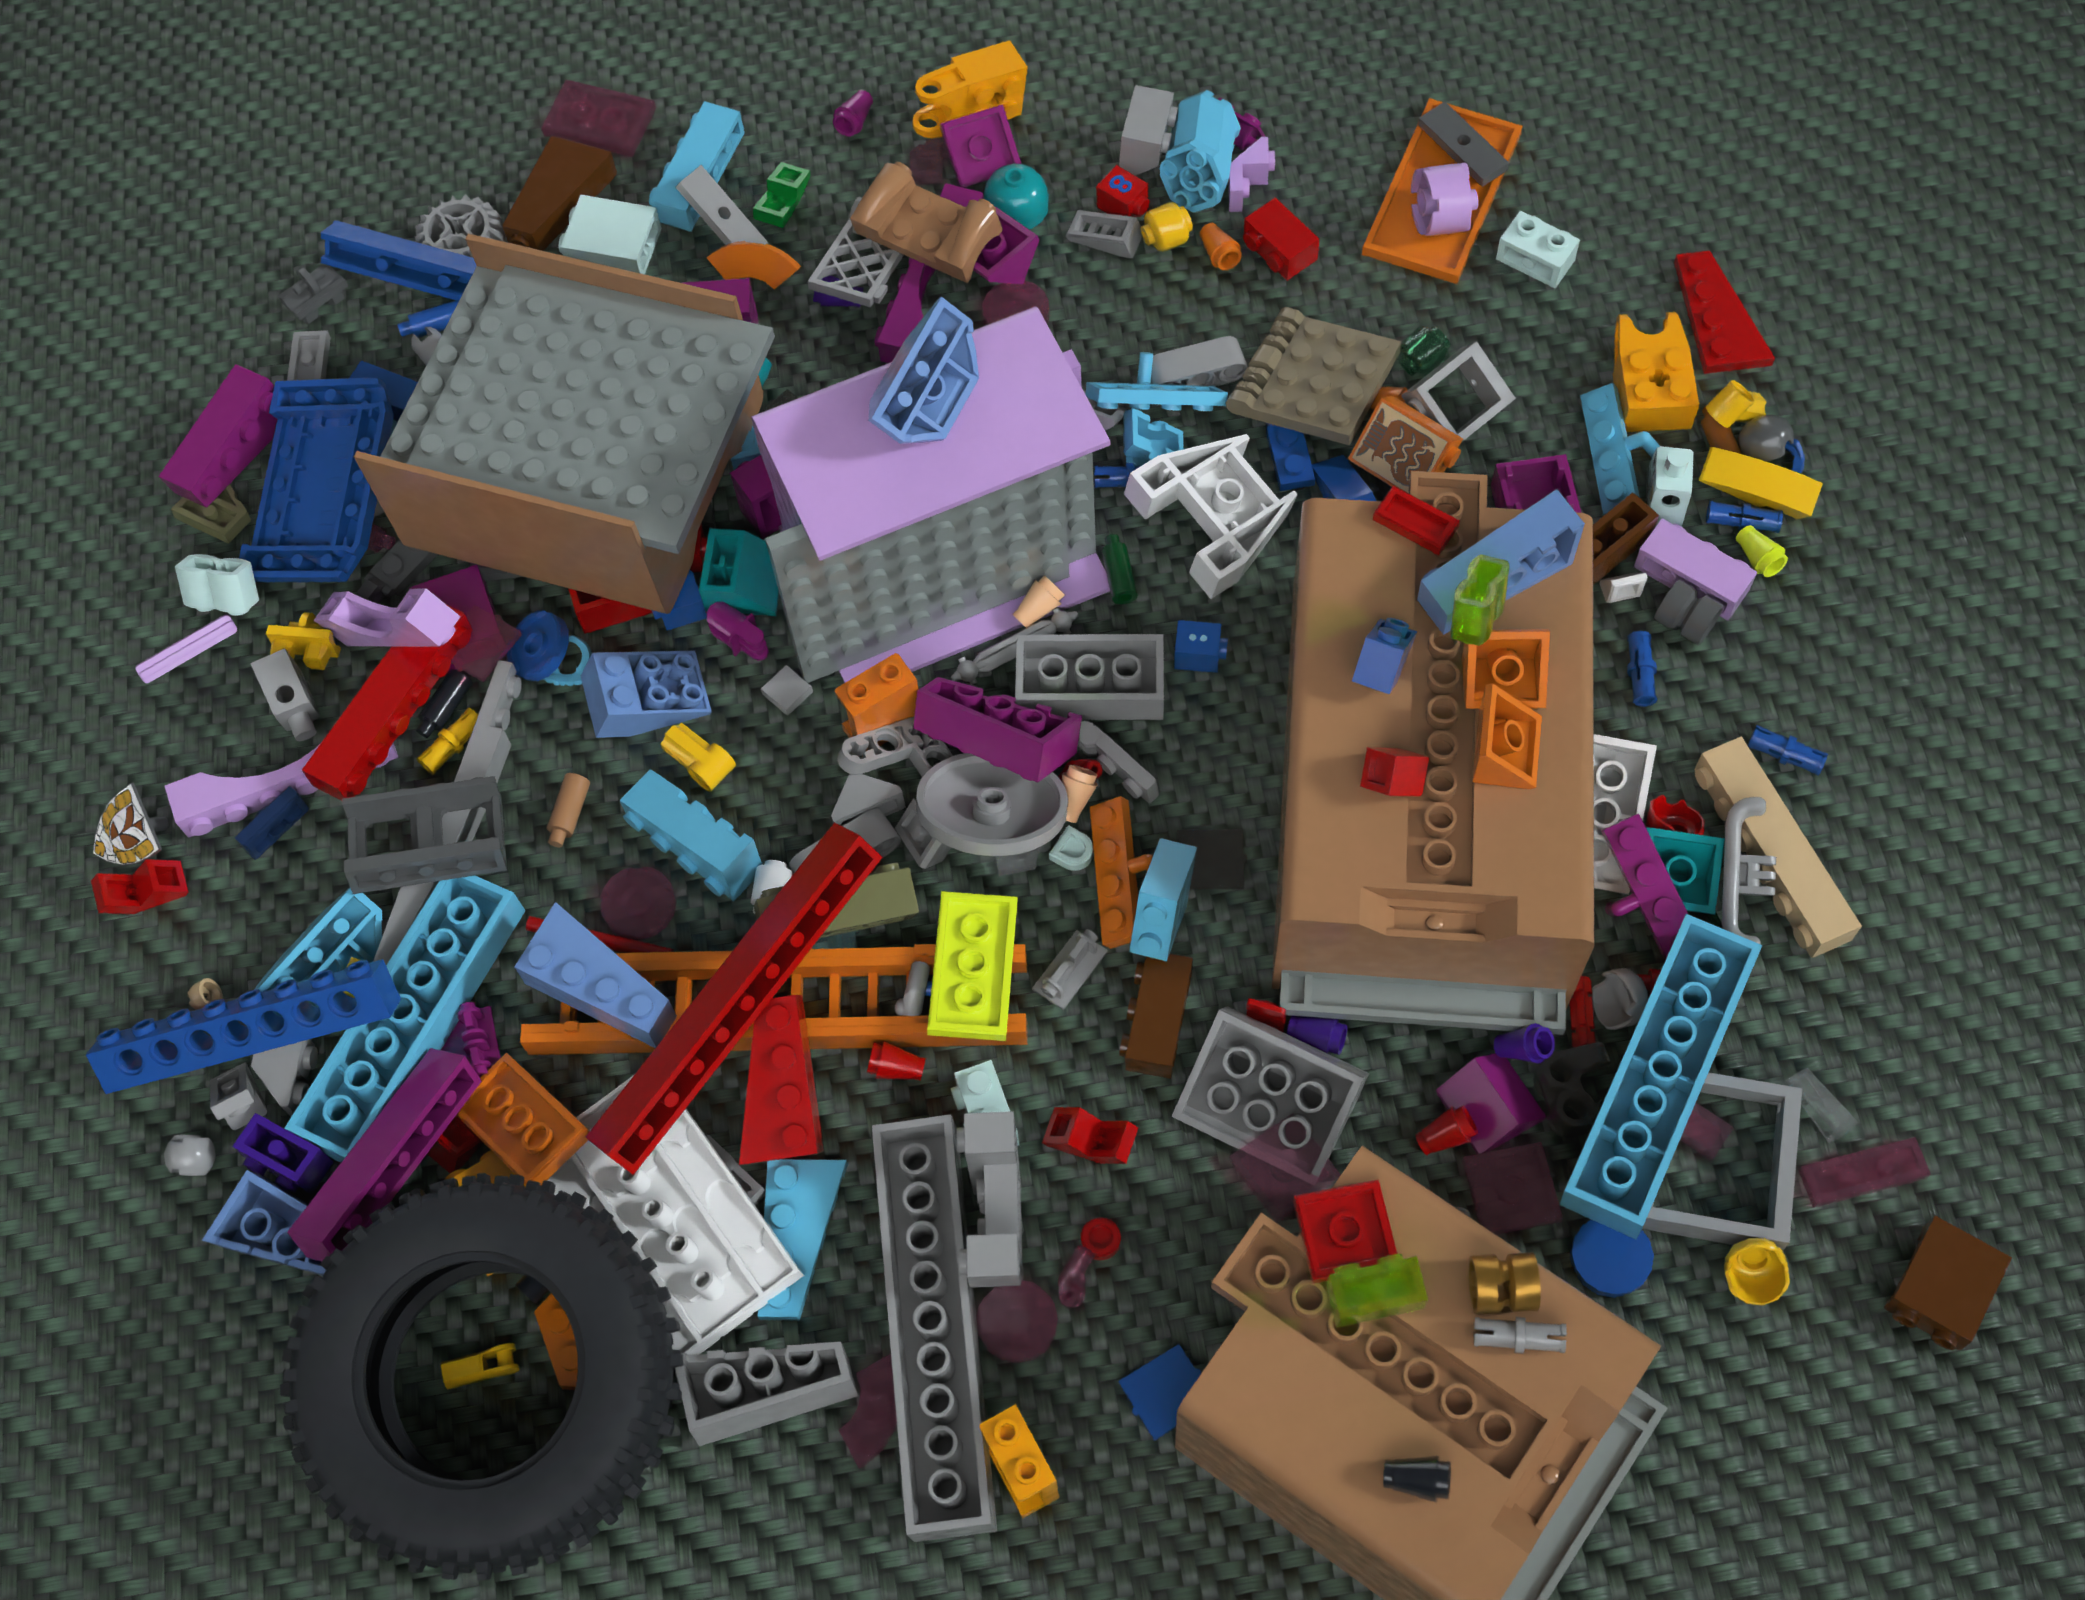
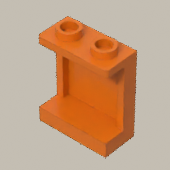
M894 653L835 689L836 696L847 711L848 720L843 722L842 726L849 738L915 716L917 690H919L918 682L899 654ZM880 740L877 743L881 746L888 741Z

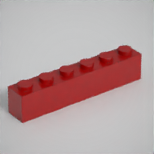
M447 605L460 615V618L454 625L455 633L447 643L440 645V647H390L303 767L302 772L313 787L341 801L344 798L355 797L364 790L368 777L377 765L384 762L389 748L396 738L402 735L408 728L410 718L419 706L426 703L430 696V690L439 678L446 675L451 661L458 651L468 644L473 629L464 612Z

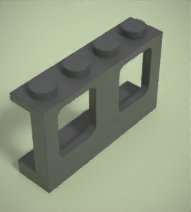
M495 776L476 777L471 780L437 783L431 786L398 789L371 795L362 794L357 797L342 799V805L348 819L349 859L344 860V873L353 894L507 871L502 800ZM479 807L486 809L488 838L443 845L442 817L445 813ZM400 819L410 820L412 850L367 856L366 829L370 824Z

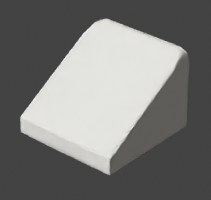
M1629 573L1602 579L1599 584L1606 603H1613L1640 597L1648 577L1646 573Z

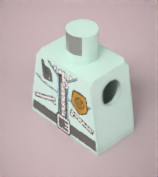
M1660 446L1654 452L1647 468L1646 504L1659 515L1656 526L1663 518L1672 524H1678L1682 527L1692 493L1693 451L1691 449ZM1674 495L1670 505L1662 502L1665 496Z

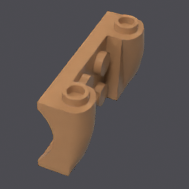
M895 162L894 164L885 163L850 217L856 233L968 283L982 249L992 238L1002 232L995 206L985 199H979L978 201L969 200L967 207H964L916 186L911 176L912 171L901 162Z

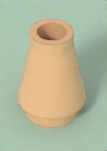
M1044 575L1039 581L1035 579L1018 609L1012 615L1027 628L1061 605L1059 601L1065 594Z
M1069 765L1067 772H1063L1062 783L1068 795L1066 821L1077 823L1079 815L1098 786L1095 782L1097 778L1095 772L1076 765Z

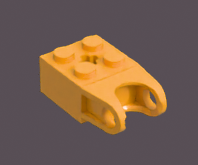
M1008 40L952 57L951 64L921 76L916 82L915 93L921 102L928 105L922 107L914 114L912 121L914 131L925 138L943 137L939 126L941 123L1002 104L1007 119L1022 115L1028 66L1011 41ZM925 86L937 87V92L926 93L922 88ZM931 119L937 125L928 128L922 126L920 122Z
M1666 312L1665 319L1663 320V331L1652 335L1637 330L1628 314L1618 315L1614 334V371L1612 375L1614 385L1618 388L1626 432L1691 429L1700 405L1690 347L1678 314L1676 312Z

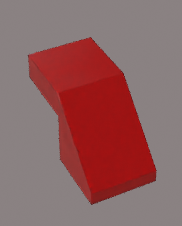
M145 859L133 875L97 873L91 880L98 913L136 914L185 897L189 893L181 861Z
M1054 1107L1042 1144L1100 1164H1126L1139 1127L1129 1121H1101L1081 1107Z

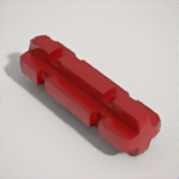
M1581 975L1573 993V998L1569 1002L1571 1029L1575 1030V1033L1571 1034L1573 1049L1586 1052L1595 1048L1596 1037L1595 1032H1591V1029L1595 1028L1593 997H1589V994H1592V980L1590 977Z

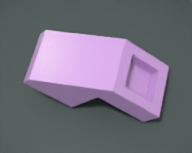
M1268 137L1259 138L1231 162L1228 180L1229 212H1242L1243 198H1249V185H1268V172L1275 171V150H1269Z

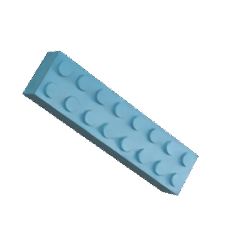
M478 876L438 882L386 965L401 998L392 1016L345 1030L284 1129L319 1147L328 1157L340 1163L344 1160L430 1048L441 1050L459 1021L457 1013L460 1011V1005L472 1000L526 911L514 892Z
M1685 915L1559 1205L1633 1239L1638 1238L1762 948L1761 944L1691 915Z

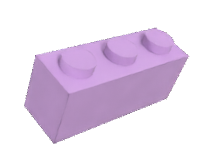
M1663 518L1640 548L1634 564V568L1646 573V575L1669 588L1680 579L1697 590L1698 599L1708 595L1724 605L1720 617L1727 621L1749 592L1757 575V571L1750 568L1744 561L1728 556L1718 550L1712 543L1696 538L1686 532L1680 525L1672 524Z

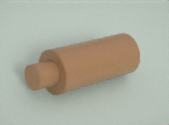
M567 773L564 776L546 827L551 833L548 843L554 847H562L565 838L573 836L590 786V781L581 775Z

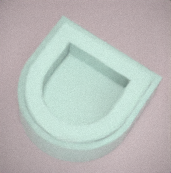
M1068 825L1050 851L1049 860L1071 871L1084 869L1092 861L1093 844L1086 834Z

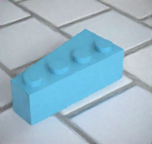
M650 769L620 799L625 811L624 820L636 831L639 832L641 829H644L651 835V842L662 852L667 853L670 850L678 857L677 862L689 874L699 873L705 878L704 884L715 895L720 897L722 894H725L734 902L754 881L756 867L762 865L754 839L745 833L739 837L732 830V824L722 817L715 822L714 817L707 810L706 806L697 800L688 804V798L681 789Z

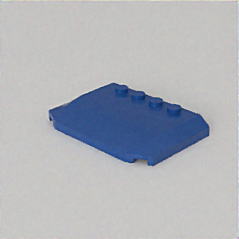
M379 378L276 381L269 414L277 418V424L251 546L248 544L241 545L239 559L251 562L255 582H347L368 549L377 498L354 459L356 451L380 457L389 440L394 414L386 384Z

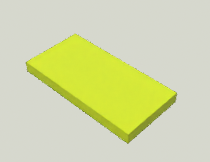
M941 891L927 1035L1006 1041L1018 897Z

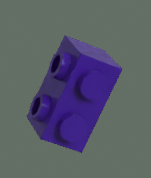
M257 1113L253 1115L232 1146L246 1158L242 1165L262 1177L266 1171L277 1176L274 1182L292 1194H295L300 1189L312 1195L333 1164V1161L319 1147Z

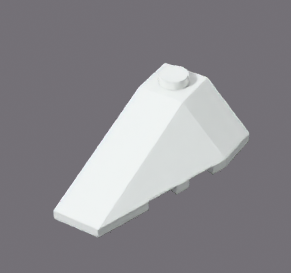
M1594 734L1595 889L1629 895L1630 888L1601 830L1638 813L1643 821L1657 745Z

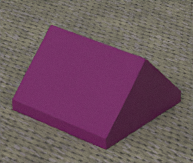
M995 206L1002 232L992 238L982 249L973 271L989 282L1023 284L1039 243L1038 235Z
M1496 1053L1473 1058L1436 1089L1437 1095L1447 1110L1451 1106L1456 1109L1463 1105L1469 1111L1478 1129V1134L1471 1137V1142L1469 1143L1479 1157L1546 1119V1115L1507 1058H1501Z

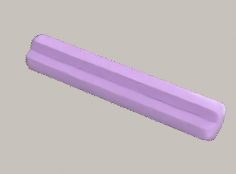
M225 614L139 663L135 667L136 672L143 682L150 683L237 632V627L231 617Z

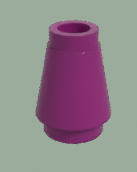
M858 90L856 94L834 111L833 125L840 134L853 136L862 130L873 104V98L867 91Z

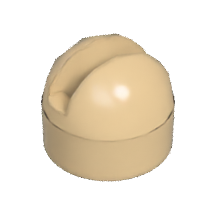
M209 978L195 983L189 989L187 995L190 998V1006L195 1010L202 1009L206 1004L214 1000L223 999L220 986Z

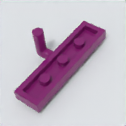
M1638 813L1601 830L1632 893L1618 901L1608 902L1605 906V911L1609 916H1622L1639 908L1666 961L1685 915L1688 912Z

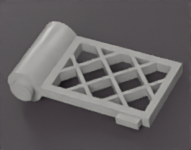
M858 197L853 203L850 212V217L854 213L862 197ZM849 217V220L809 278L808 289L871 308L874 302L880 304L887 293L888 288L885 284L904 254L892 249L882 251L880 248L881 244L868 238L851 242L849 237L852 233H857ZM873 248L875 254L860 257L857 252ZM849 253L853 258L852 260L840 263L836 260V257ZM880 262L884 267L883 269L869 272L866 268V266L877 264ZM858 268L862 273L850 278H846L844 274L846 271ZM837 274L839 278L838 281L826 282L822 280L823 277ZM866 283L870 287L867 294L852 288Z

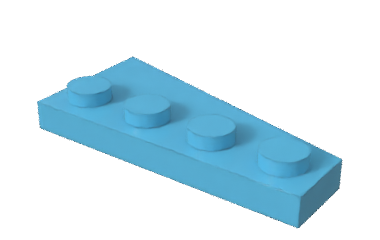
M777 1159L767 1162L764 1220L771 1227L804 1276L768 1300V1303L758 1310L757 1317L759 1320H800L814 1276L817 1258L826 1237L830 1216L836 1205L838 1190L848 1166L847 1160Z

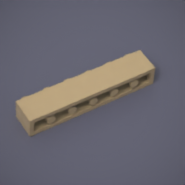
M1742 736L1703 752L1694 769L1695 777L1700 787L1704 790L1707 789L1714 800L1716 813L1723 821H1726L1727 814L1732 806L1743 798L1762 797L1766 801V812L1762 816H1751L1744 820L1741 832V851L1746 852L1747 855L1777 857L1776 865H1760V871L1776 872V880H1760V882L1766 884V886L1775 887V896H1773L1774 906L1779 914L1786 916L1791 924L1793 935L1798 945L1806 949L1810 957L1814 958L1852 941L1862 925Z

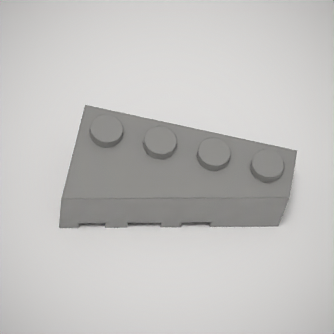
M841 1341L787 1345V1348L766 1350L765 1347H756L742 1352L725 1353L724 1350L707 1351V1354L701 1355L681 1353L683 1354V1366L675 1367L678 1383L680 1384L679 1388L682 1391V1401L689 1431L699 1446L858 1396L849 1359Z

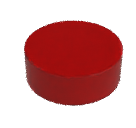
M1103 1217L1088 1221L1081 1231V1245L1084 1252L1095 1260H1107L1113 1257L1121 1245V1233L1118 1226L1112 1220Z

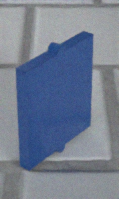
M1178 1344L1118 1381L1133 1406L1132 1414L1139 1416L1154 1441L1176 1428L1177 1410L1201 1375V1370L1193 1367L1182 1347Z

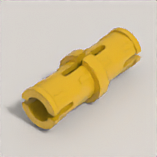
M468 707L447 729L443 728L438 733L439 737L416 758L420 765L434 775L455 753L459 754L464 750L463 745L471 737L479 714Z

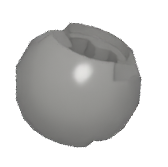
M175 1135L168 1142L164 1152L165 1165L170 1173H179V1175L187 1176L206 1175L213 1167L216 1158L215 1147L210 1138H201L198 1135Z

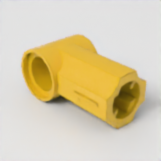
M1731 380L1706 405V409L1719 424L1729 428L1735 421L1747 423L1758 416L1766 415L1765 405L1767 401L1760 393L1748 391L1737 381Z
M683 723L673 725L665 733V737L660 744L662 750L684 766L693 780L709 792L736 767L734 759L726 750L716 743L710 745Z

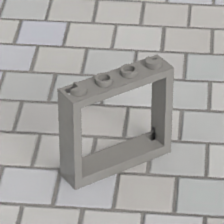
M1708 1072L1700 1091L1701 1093L1777 1105L1767 1226L1653 1207V1202L1642 1229L1729 1245L1748 1238H1764L1774 1242L1783 1251L1790 1243L1802 1088Z

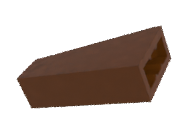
M551 135L502 225L508 243L544 251L569 225L570 210L572 207H576L580 194L596 197L615 178L617 171L611 151Z

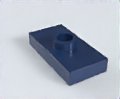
M289 786L269 806L259 810L254 820L235 839L245 852L256 860L308 812L309 807L301 796Z

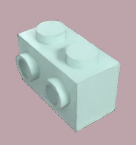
M1519 211L1500 238L1496 260L1556 288L1575 261L1580 239L1572 236L1567 231H1561L1543 222L1538 217Z
M992 1060L954 1073L957 1086L950 1089L958 1111L965 1108L966 1113L1010 1112ZM1016 1129L1017 1146H1019L1018 1131Z

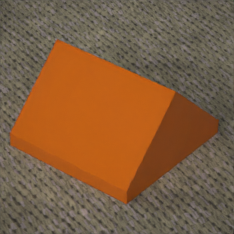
M1468 630L1462 653L1465 708L1480 709L1485 687L1491 683L1529 708H1546L1550 630Z
M1493 683L1486 685L1479 709L1472 782L1522 789L1536 788L1542 716Z

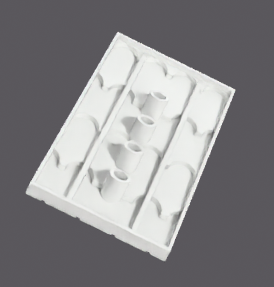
M632 1077L576 1118L590 1131ZM687 1109L683 1111L634 1175L588 1140L547 1180L556 1185L554 1195H557L562 1190L571 1196L574 1192L585 1196L587 1199L583 1207L584 1209L587 1206H591L598 1211V1214L603 1209L607 1210L614 1216L609 1224L610 1228L617 1227L622 1234L629 1230L638 1239L631 1249L634 1252H638L642 1260L649 1257L654 1260L657 1267L649 1275L654 1280L656 1287L666 1286L670 1292L671 1299L662 1304L665 1306L666 1316L675 1318L680 1324L681 1330L671 1334L674 1343L672 1349L681 1350V1353L700 1355L720 1340L722 1336L728 1334L753 1315L755 1311L765 1306L768 1300L804 1276Z

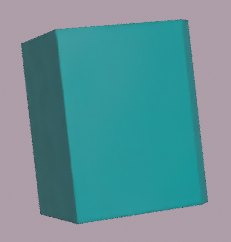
M1647 827L1646 829L1686 910L1715 915L1725 838Z

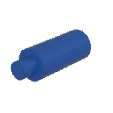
M455 300L409 314V321L397 324L401 336L404 337L410 334H414L418 338L426 336L427 332L424 327H432L439 332L445 330L459 301Z

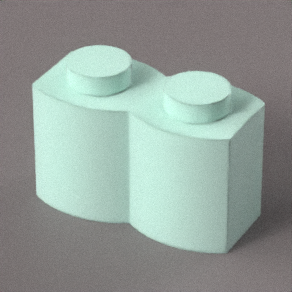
M194 554L188 555L175 566L183 603L188 607L196 608L201 612L217 609L228 612L229 615L237 616L247 613L259 601L251 562L238 558L219 559L211 555Z

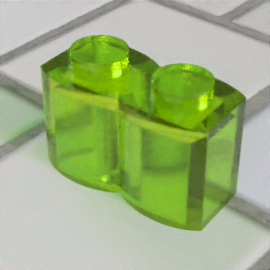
M1480 554L1470 562L1467 568V577L1459 583L1454 594L1450 631L1452 639L1480 646L1490 638L1493 622L1500 617L1505 608L1510 568L1507 560Z

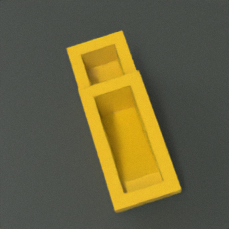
M1716 447L1709 449L1698 480L1759 508L1767 506L1777 511L1782 510L1783 514L1795 519L1812 516L1823 485L1822 482L1784 467Z

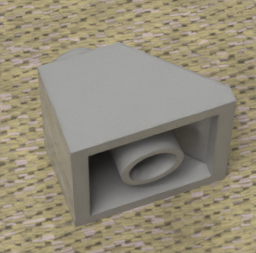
M1135 85L1121 137L1119 167L1137 176L1159 166L1162 153H1167L1171 143L1172 133H1167L1168 127L1174 128L1178 107H1173L1174 92Z

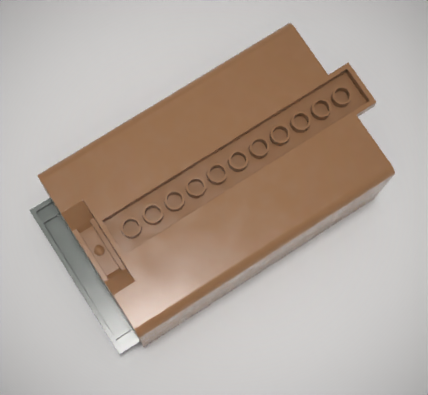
M1411 471L1409 494L1460 520L1459 528L1441 554L1437 555L1373 521V514L1381 501L1327 498L1308 499L1302 504L1292 600L1272 989L1280 988L1279 1007L1286 1009V1015L1502 1031H1513L1536 1023L1548 1028L1552 1034L1563 1035L1566 1030V1009L1594 948L1593 519L1588 514L1577 513L1585 525L1572 565L1443 635L1417 600L1422 578L1432 569L1442 567L1525 510L1488 508L1487 475ZM1387 618H1396L1409 624V629L1417 631L1397 684L1391 693L1386 694L1352 682L1366 636L1380 619L1386 621ZM1468 630H1550L1546 708H1531L1542 716L1536 788L1522 789L1472 782L1479 709H1466L1464 701L1462 653ZM1367 747L1401 748L1428 756L1429 762L1423 794L1421 796H1388L1360 787Z

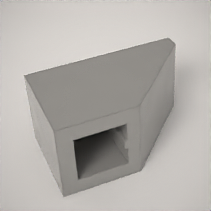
M311 1039L253 1054L251 1067L290 1117H292L309 1089V1084L307 1083L309 1071L316 1067L318 1050Z

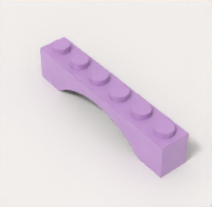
M426 588L410 589L397 608L380 605L346 591L333 592L314 621L324 629L332 630L333 636L346 646L440 647V645L447 643L455 633L454 625L460 618V615Z
M394 743L389 748L384 762L377 765L376 768L382 767L390 760L398 758ZM319 745L298 761L279 770L258 776L232 778L218 777L199 772L165 785L175 823L188 838L194 835L200 836L228 822L241 821L249 814L269 806L289 786L299 795L314 793L318 789L312 786L302 772V769Z

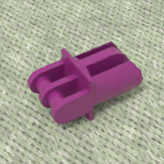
M715 602L710 605L707 611V622L710 632L714 637L731 648L733 656L736 657L740 651H743L757 661L767 658L769 651L764 634L757 627L752 613L747 617L725 602Z

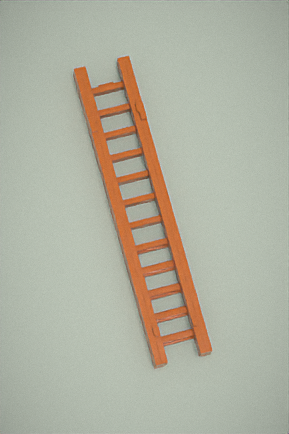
M916 944L914 947L811 949L789 976V978H792L791 995H802V997L804 977H830L829 1018H806L810 1049L872 1048L873 1042L883 1044L884 1041L897 1047L1028 1045L1026 1013L1008 1014L1006 1041L929 1036L927 1035L929 1015L879 1016L880 976L906 975L907 985L911 965L916 961L928 964L930 966L929 975H933L936 944ZM1014 944L1012 973H1027L1025 944ZM732 951L615 954L654 987L655 981L676 980L674 1011L677 1016L667 1031L668 1033L692 1003L693 980H710ZM868 976L867 1017H841L842 977ZM561 1002L559 1023L521 1024L520 1043L528 1055L652 1053L655 1050L654 1047L599 1020L595 1023H579L577 1021L578 1010ZM754 1022L731 1051H751Z

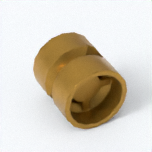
M1533 1252L1509 1253L1504 1261H1500L1495 1254L1470 1255L1468 1263L1469 1292L1472 1309L1475 1314L1500 1313L1504 1306H1508L1513 1312H1530L1540 1309V1276L1537 1259Z

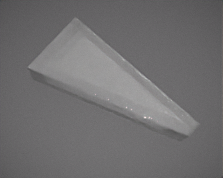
M1808 1068L1786 1079L1785 1082L1788 1086L1802 1088L1801 1104L1829 1143L1849 1133L1858 1123Z

